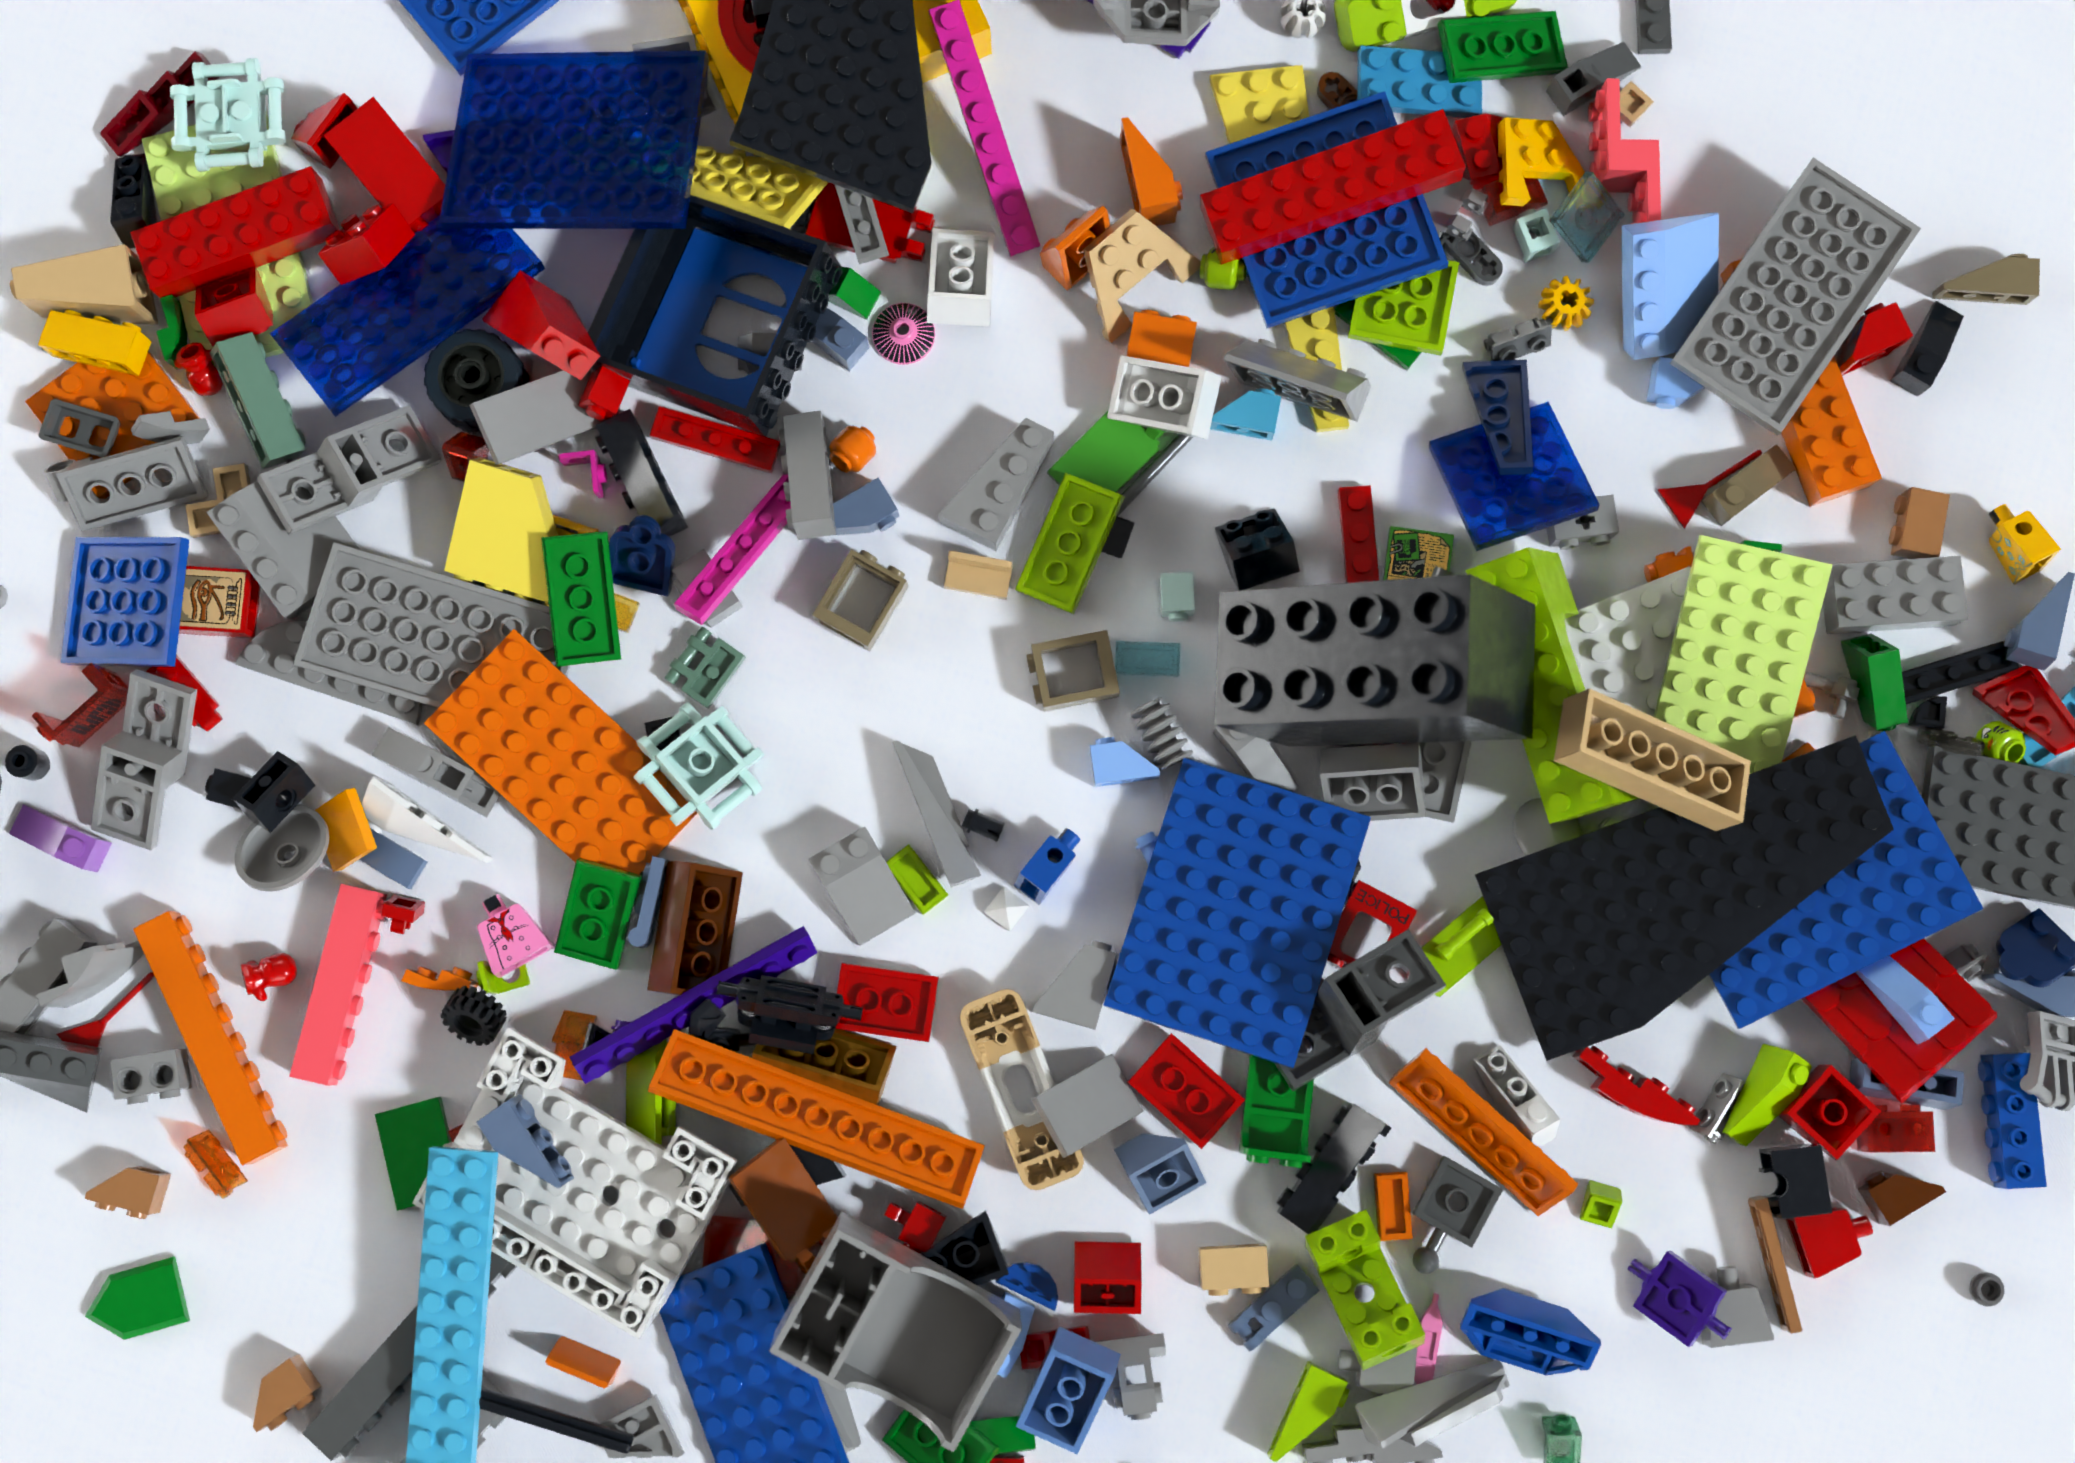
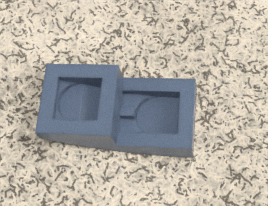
M371 829L377 849L359 860L411 890L428 862L385 835Z

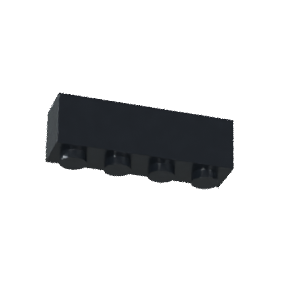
M1350 1103L1348 1107L1344 1105L1340 1107L1332 1119V1122L1336 1124L1329 1135L1324 1132L1313 1148L1317 1153L1310 1163H1302V1168H1299L1295 1174L1298 1181L1292 1189L1286 1187L1276 1202L1280 1206L1276 1212L1307 1234H1311L1320 1228L1338 1203L1339 1198L1336 1196L1339 1191L1344 1193L1352 1184L1358 1172L1355 1169L1358 1163L1363 1165L1365 1161L1368 1162L1375 1152L1376 1143L1374 1140L1377 1136L1381 1134L1386 1137L1392 1128L1354 1103Z
M986 1210L921 1254L977 1286L1009 1274L1008 1264Z

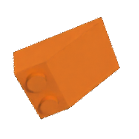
M1128 117L1121 118L1120 146L1134 210L1155 226L1175 223L1177 211H1181L1180 200H1183L1180 181L1174 182L1172 170Z
M1100 206L1086 212L1080 218L1073 219L1060 236L1056 239H1050L1043 246L1040 252L1042 266L1067 291L1089 273L1083 249L1110 227L1108 210L1104 206Z

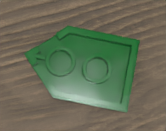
M170 1257L109 1275L85 1317L123 1340L189 1322L190 1317L176 1257Z

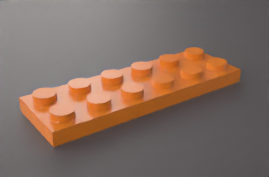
M1425 1048L1396 1072L1388 1082L1537 1216H1540L1571 1195L1577 1188L1578 1183L1564 1169L1552 1161L1538 1146L1525 1137L1515 1125L1507 1121L1489 1102L1480 1097L1463 1079L1453 1073L1428 1049Z

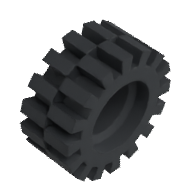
M462 986L453 992L440 1014L441 1018L444 1019L442 1023L444 1026H450L448 1031L450 1033L456 1032L458 1039L466 1038V1043L472 1044L475 1041L476 1046H482L483 1043L489 1045L490 1042L494 1041L507 1019L505 1017L507 1014L506 1010H501L503 1008L501 1002H494L496 998L493 995L490 997L486 996V991L481 989L480 992H477L476 987L471 986L468 989L467 986Z

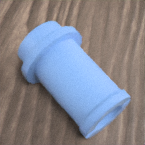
M1153 831L1135 839L1138 844L1135 847L1136 849L1140 848L1148 866L1158 838Z

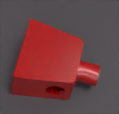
M1832 1207V1213L1786 1219L1804 1275L1814 1279L1861 1256L1862 1251L1858 1239L1873 1234L1872 1225L1866 1215L1850 1219L1848 1211L1839 1207Z

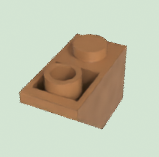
M142 1166L129 1167L87 1191L84 1199L95 1201V1207L99 1209L115 1211V1208L118 1207L126 1209V1215L130 1217L146 1219L147 1215L160 1213L171 1174Z
M300 1354L287 1359L261 1379L253 1428L256 1432L267 1427L270 1431H273L288 1420L285 1414L296 1407L299 1411L316 1399L313 1393L322 1386Z

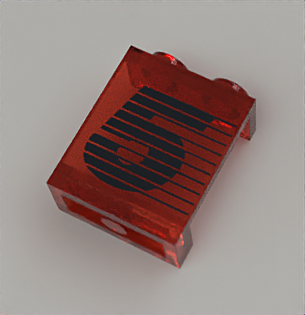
M90 663L81 672L98 691L64 721L35 712L32 717L39 724L36 729L50 742L55 740L63 746L68 744L79 748L126 706L128 685L116 672Z

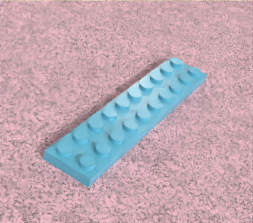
M438 1146L429 1148L406 1463H476L480 1415L479 1398L481 1397L498 1167V1152Z

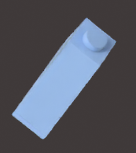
M1887 956L1856 972L1917 1045L1930 1039L1955 1019L1932 991L1891 956Z

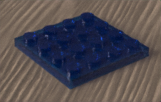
M1549 401L1530 407L1533 474L1500 475L1482 424L1429 441V450L1476 551L1598 511L1599 502Z

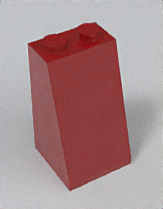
M374 97L323 135L381 207L391 203L396 206L415 233L413 238L423 236L429 230L431 224L439 218L447 217L454 210V206L459 203L449 188Z
M521 270L482 318L484 323L579 380H582L600 357L571 301Z

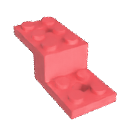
M1607 78L1601 89L1596 91L1595 100L1590 102L1588 108V120L1593 122V132L1589 136V151H1594V162H1591L1589 170L1590 181H1594V187L1597 192L1629 193L1627 205L1628 211L1632 212L1633 223L1630 224L1661 220L1659 140L1621 139L1619 78Z

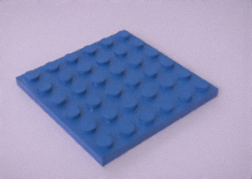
M1384 91L1205 152V157L1215 186L1220 188L1396 126L1397 122ZM1423 194L1241 258L1266 329L1445 269L1449 264Z

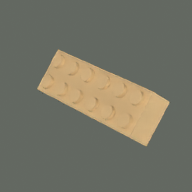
M1590 688L1564 699L1554 757L1555 762L1714 831L1743 823L1750 760Z

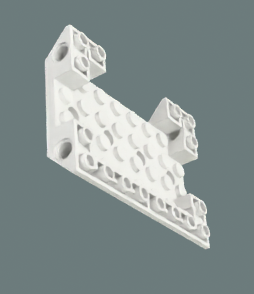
M508 1027L476 1085L482 1089L454 1142L444 1144L443 1147L495 1151L476 1122L519 1094L530 1102L535 1111L534 1116L540 1125L551 1134L553 1145L560 1156L567 1159L571 1166V1173L575 1178L560 1188H556L498 1153L491 1251L633 1337L640 1339L669 1298L730 1186L727 1178L734 1173L737 1160L680 1126L674 1133L667 1148L655 1143L645 1135L561 1087L566 1059L513 1028ZM427 1176L412 1204L424 1211ZM608 1185L615 1187L619 1193L618 1201L615 1204H610L604 1199L603 1192ZM663 1219H669L674 1223L675 1234L672 1237H666L661 1233L660 1223Z

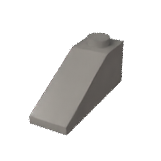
M1219 726L1215 728L1213 734L1250 779L1291 792L1299 788V785L1267 740Z

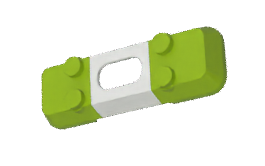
M1335 0L1334 13L1341 45L1348 51L1358 52L1361 45L1377 47L1438 30L1437 24L1443 19L1481 17L1512 8L1517 0H1455L1450 10L1425 18H1415L1412 15L1410 9L1411 0Z

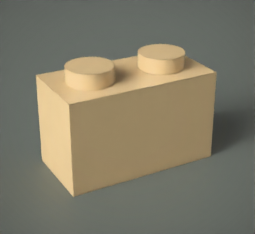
M1264 1243L1198 1247L1200 1287L1202 1290H1208L1209 1296L1228 1295V1289L1240 1288L1242 1294L1262 1293L1261 1287H1269L1267 1246Z

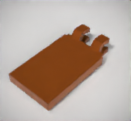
M781 1138L767 1146L727 1179L781 1259L785 1261L789 1259L791 1263L795 1261L802 1273L806 1275L815 1260V1256L808 1249L819 1240L824 1244L838 1217L786 1139Z

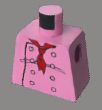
M499 894L486 899L482 903L489 919L478 924L477 929L491 971L496 977L501 978L554 948L552 942L519 903L507 908Z

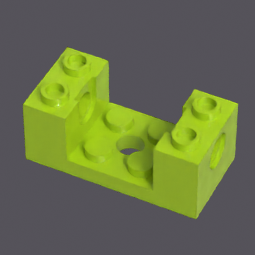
M1366 1209L1305 1236L1307 1251L1362 1371L1424 1344L1425 1332L1411 1303H1406L1380 1248L1381 1239ZM1361 1285L1370 1286L1374 1291L1373 1299L1366 1303L1360 1302L1354 1294L1356 1288Z

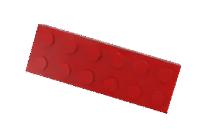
M310 166L130 233L149 288L159 298L171 294L175 297L196 290L197 287L254 266L259 267L325 243V239L335 231L340 230L323 180Z

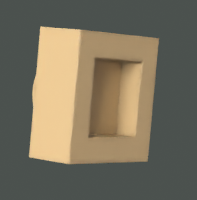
M1632 81L1620 91V119L1629 127L1654 102Z

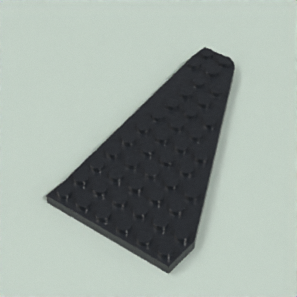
M773 0L743 107L729 140L730 146L913 213L931 169L913 1Z

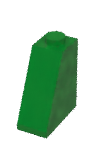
M1872 633L1842 640L1841 647L1850 678L1857 681V687L1860 688L1857 702L1863 721L1878 731H1890L1895 729L1896 725L1908 723L1899 649Z

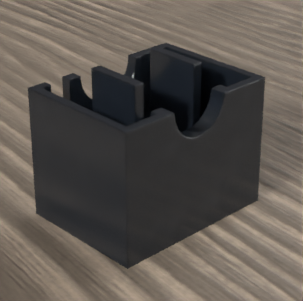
M1805 1143L1759 1149L1762 1168H1759V1172H1773L1778 1182L1777 1188L1772 1194L1763 1196L1768 1198V1201L1777 1200L1779 1207L1770 1208L1773 1217L1787 1219L1832 1213L1821 1145Z

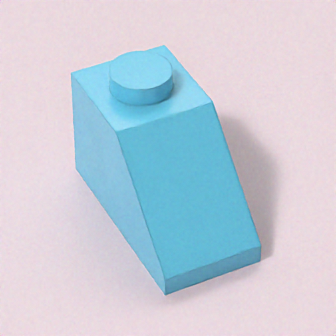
M1263 388L1256 389V391H1248L1213 415L1210 430L1272 441L1275 434L1281 396L1275 395V392Z

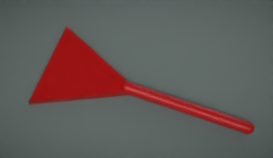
M1755 451L1705 484L1658 489V492L1685 529L1707 490L1761 456L1762 451Z
M153 972L148 973L102 1019L56 1035L65 1042L98 1047L107 1022L155 977Z

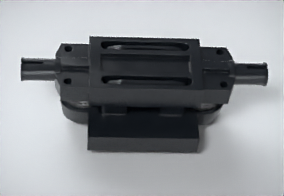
M761 975V979L743 977L739 984L719 980L717 995L736 997L738 1021L741 1025L751 1028L748 1039L749 1043L814 1054L816 1040L826 1041L832 1038L841 1017L861 1021L863 1007L844 1004L841 994L826 992L827 987Z

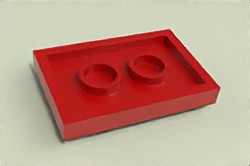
M841 963L837 994L843 996L844 1004L863 1007L861 1021L841 1017L835 1029L929 1042L939 977Z
M1172 1033L1128 1081L1133 1088L1200 1149L1209 1142L1245 1101L1240 1094Z

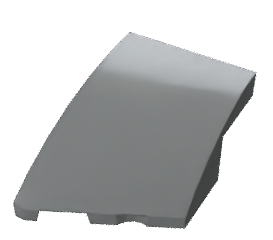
M139 941L127 945L124 942L92 946L61 957L68 983L36 994L40 1007L68 1008L101 992L124 975L144 954Z

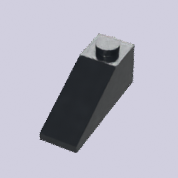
M1935 301L1890 382L1917 397L1930 388L1947 359L1964 316Z

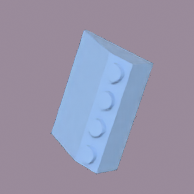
M1717 212L1621 225L1623 349L1634 360L1666 356L1677 352L1717 296L1719 214Z

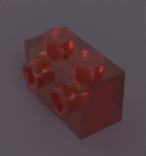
M1900 1104V1111H1888V1105H1875L1881 1112L1857 1138V1149L1860 1152H1935L1933 1111H1921V1104Z

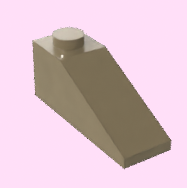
M2021 253L2009 255L2006 258L1943 283L1932 293V299L2027 305L2039 296L2040 259L2028 258V255Z
M1776 444L1714 490L1701 502L1720 526H1722L1797 468Z

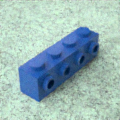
M2030 1053L1980 1055L1981 1062L1978 1064V1075L1984 1087L1981 1106L1983 1113L1987 1116L1988 1128L1985 1130V1142L1987 1147L1990 1148L1991 1154L1988 1174L1995 1188L2047 1187L2038 1100L2036 1096L2027 1094L2020 1087L2021 1079L2028 1073Z

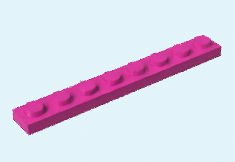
M960 0L929 9L928 12L1009 255L1011 257L1040 247L1041 245Z

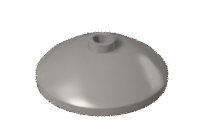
M297 805L271 833L253 822L244 832L236 847L234 863L238 875L248 886L260 891H279L298 884L319 866L327 852L330 838L327 823L314 809L302 805Z

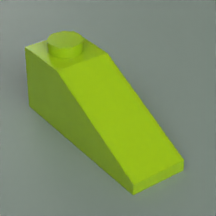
M1763 1043L1722 1132L1746 1147L1799 1096L1808 1079L1812 1065L1793 1051Z
M1307 1361L1267 1452L1270 1460L1277 1462L1333 1416L1337 1407L1343 1408L1350 1389L1346 1388L1348 1382L1345 1378Z

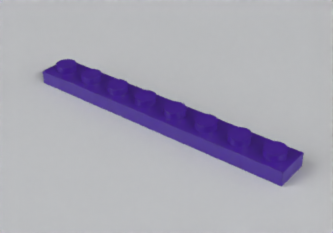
M804 926L798 928L570 1056L573 1066L584 1083L587 1084L618 1065L631 1060L634 1056L650 1047L661 1043L671 1036L674 1029L681 1031L688 1028L691 1012L705 999H711L720 1009L736 1000V997L717 995L719 980L739 984L743 977L761 979V975L776 978L799 963L805 962L808 958L817 954V950Z

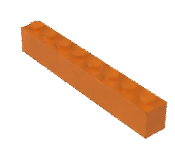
M167 911L133 928L241 1165L254 1164L287 1147L288 1144L285 1140L287 1138V1131L280 1120H276L271 1110L274 1107L272 1098L267 1091L262 1090L259 1084V1070L254 1062L249 1061L244 1051L246 1049L245 1040L233 1028L230 1021L233 1019L232 1012L225 1002H221L217 993L219 984L214 975L208 973L203 963L206 961L205 954L202 948L194 943L190 935L192 926L187 917L179 912Z

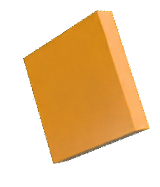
M355 788L344 790L315 809L325 820L329 829L330 838L326 854L333 872L345 869L377 849Z

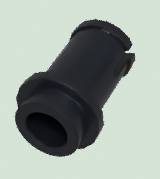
M977 808L975 811L968 809L961 827L966 828L967 833H970L971 830L997 842L1005 823L978 813L979 809Z

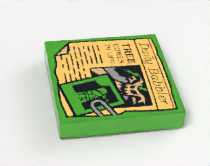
M1390 526L1383 580L1431 577L1435 566L1450 571L1454 535Z

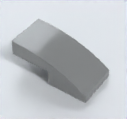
M171 411L139 415L131 428L132 435L142 439L161 442L183 436L186 444L201 443L210 430L206 418L174 422Z

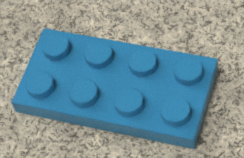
M1363 45L1358 49L1357 101L1385 91L1394 113L1427 115L1444 109L1445 115L1448 117L1468 118L1482 114V81L1449 83L1443 52Z

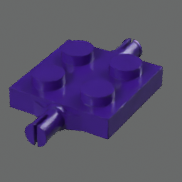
M1671 1250L1666 1251L1660 1263L1651 1270L1636 1258L1630 1263L1631 1265L1628 1266L1627 1270L1643 1280L1641 1293L1633 1307L1687 1347L1693 1346L1700 1333L1706 1328H1709L1723 1340L1729 1335L1728 1333L1731 1332L1732 1328L1715 1317L1717 1306L1727 1292L1719 1284Z

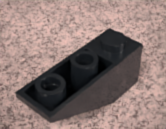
M145 153L116 158L114 165L110 223L121 243L132 249L135 248L130 232L158 222L152 182Z

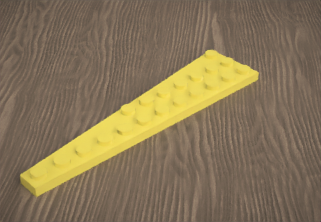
M1303 65L1210 75L1209 81L1219 114L1222 116L1229 144L1309 117ZM1334 306L1285 322L1291 349L1306 354V359L1317 362L1318 358L1331 361L1336 364V369L1342 370ZM1309 406L1316 432L1349 428V419Z

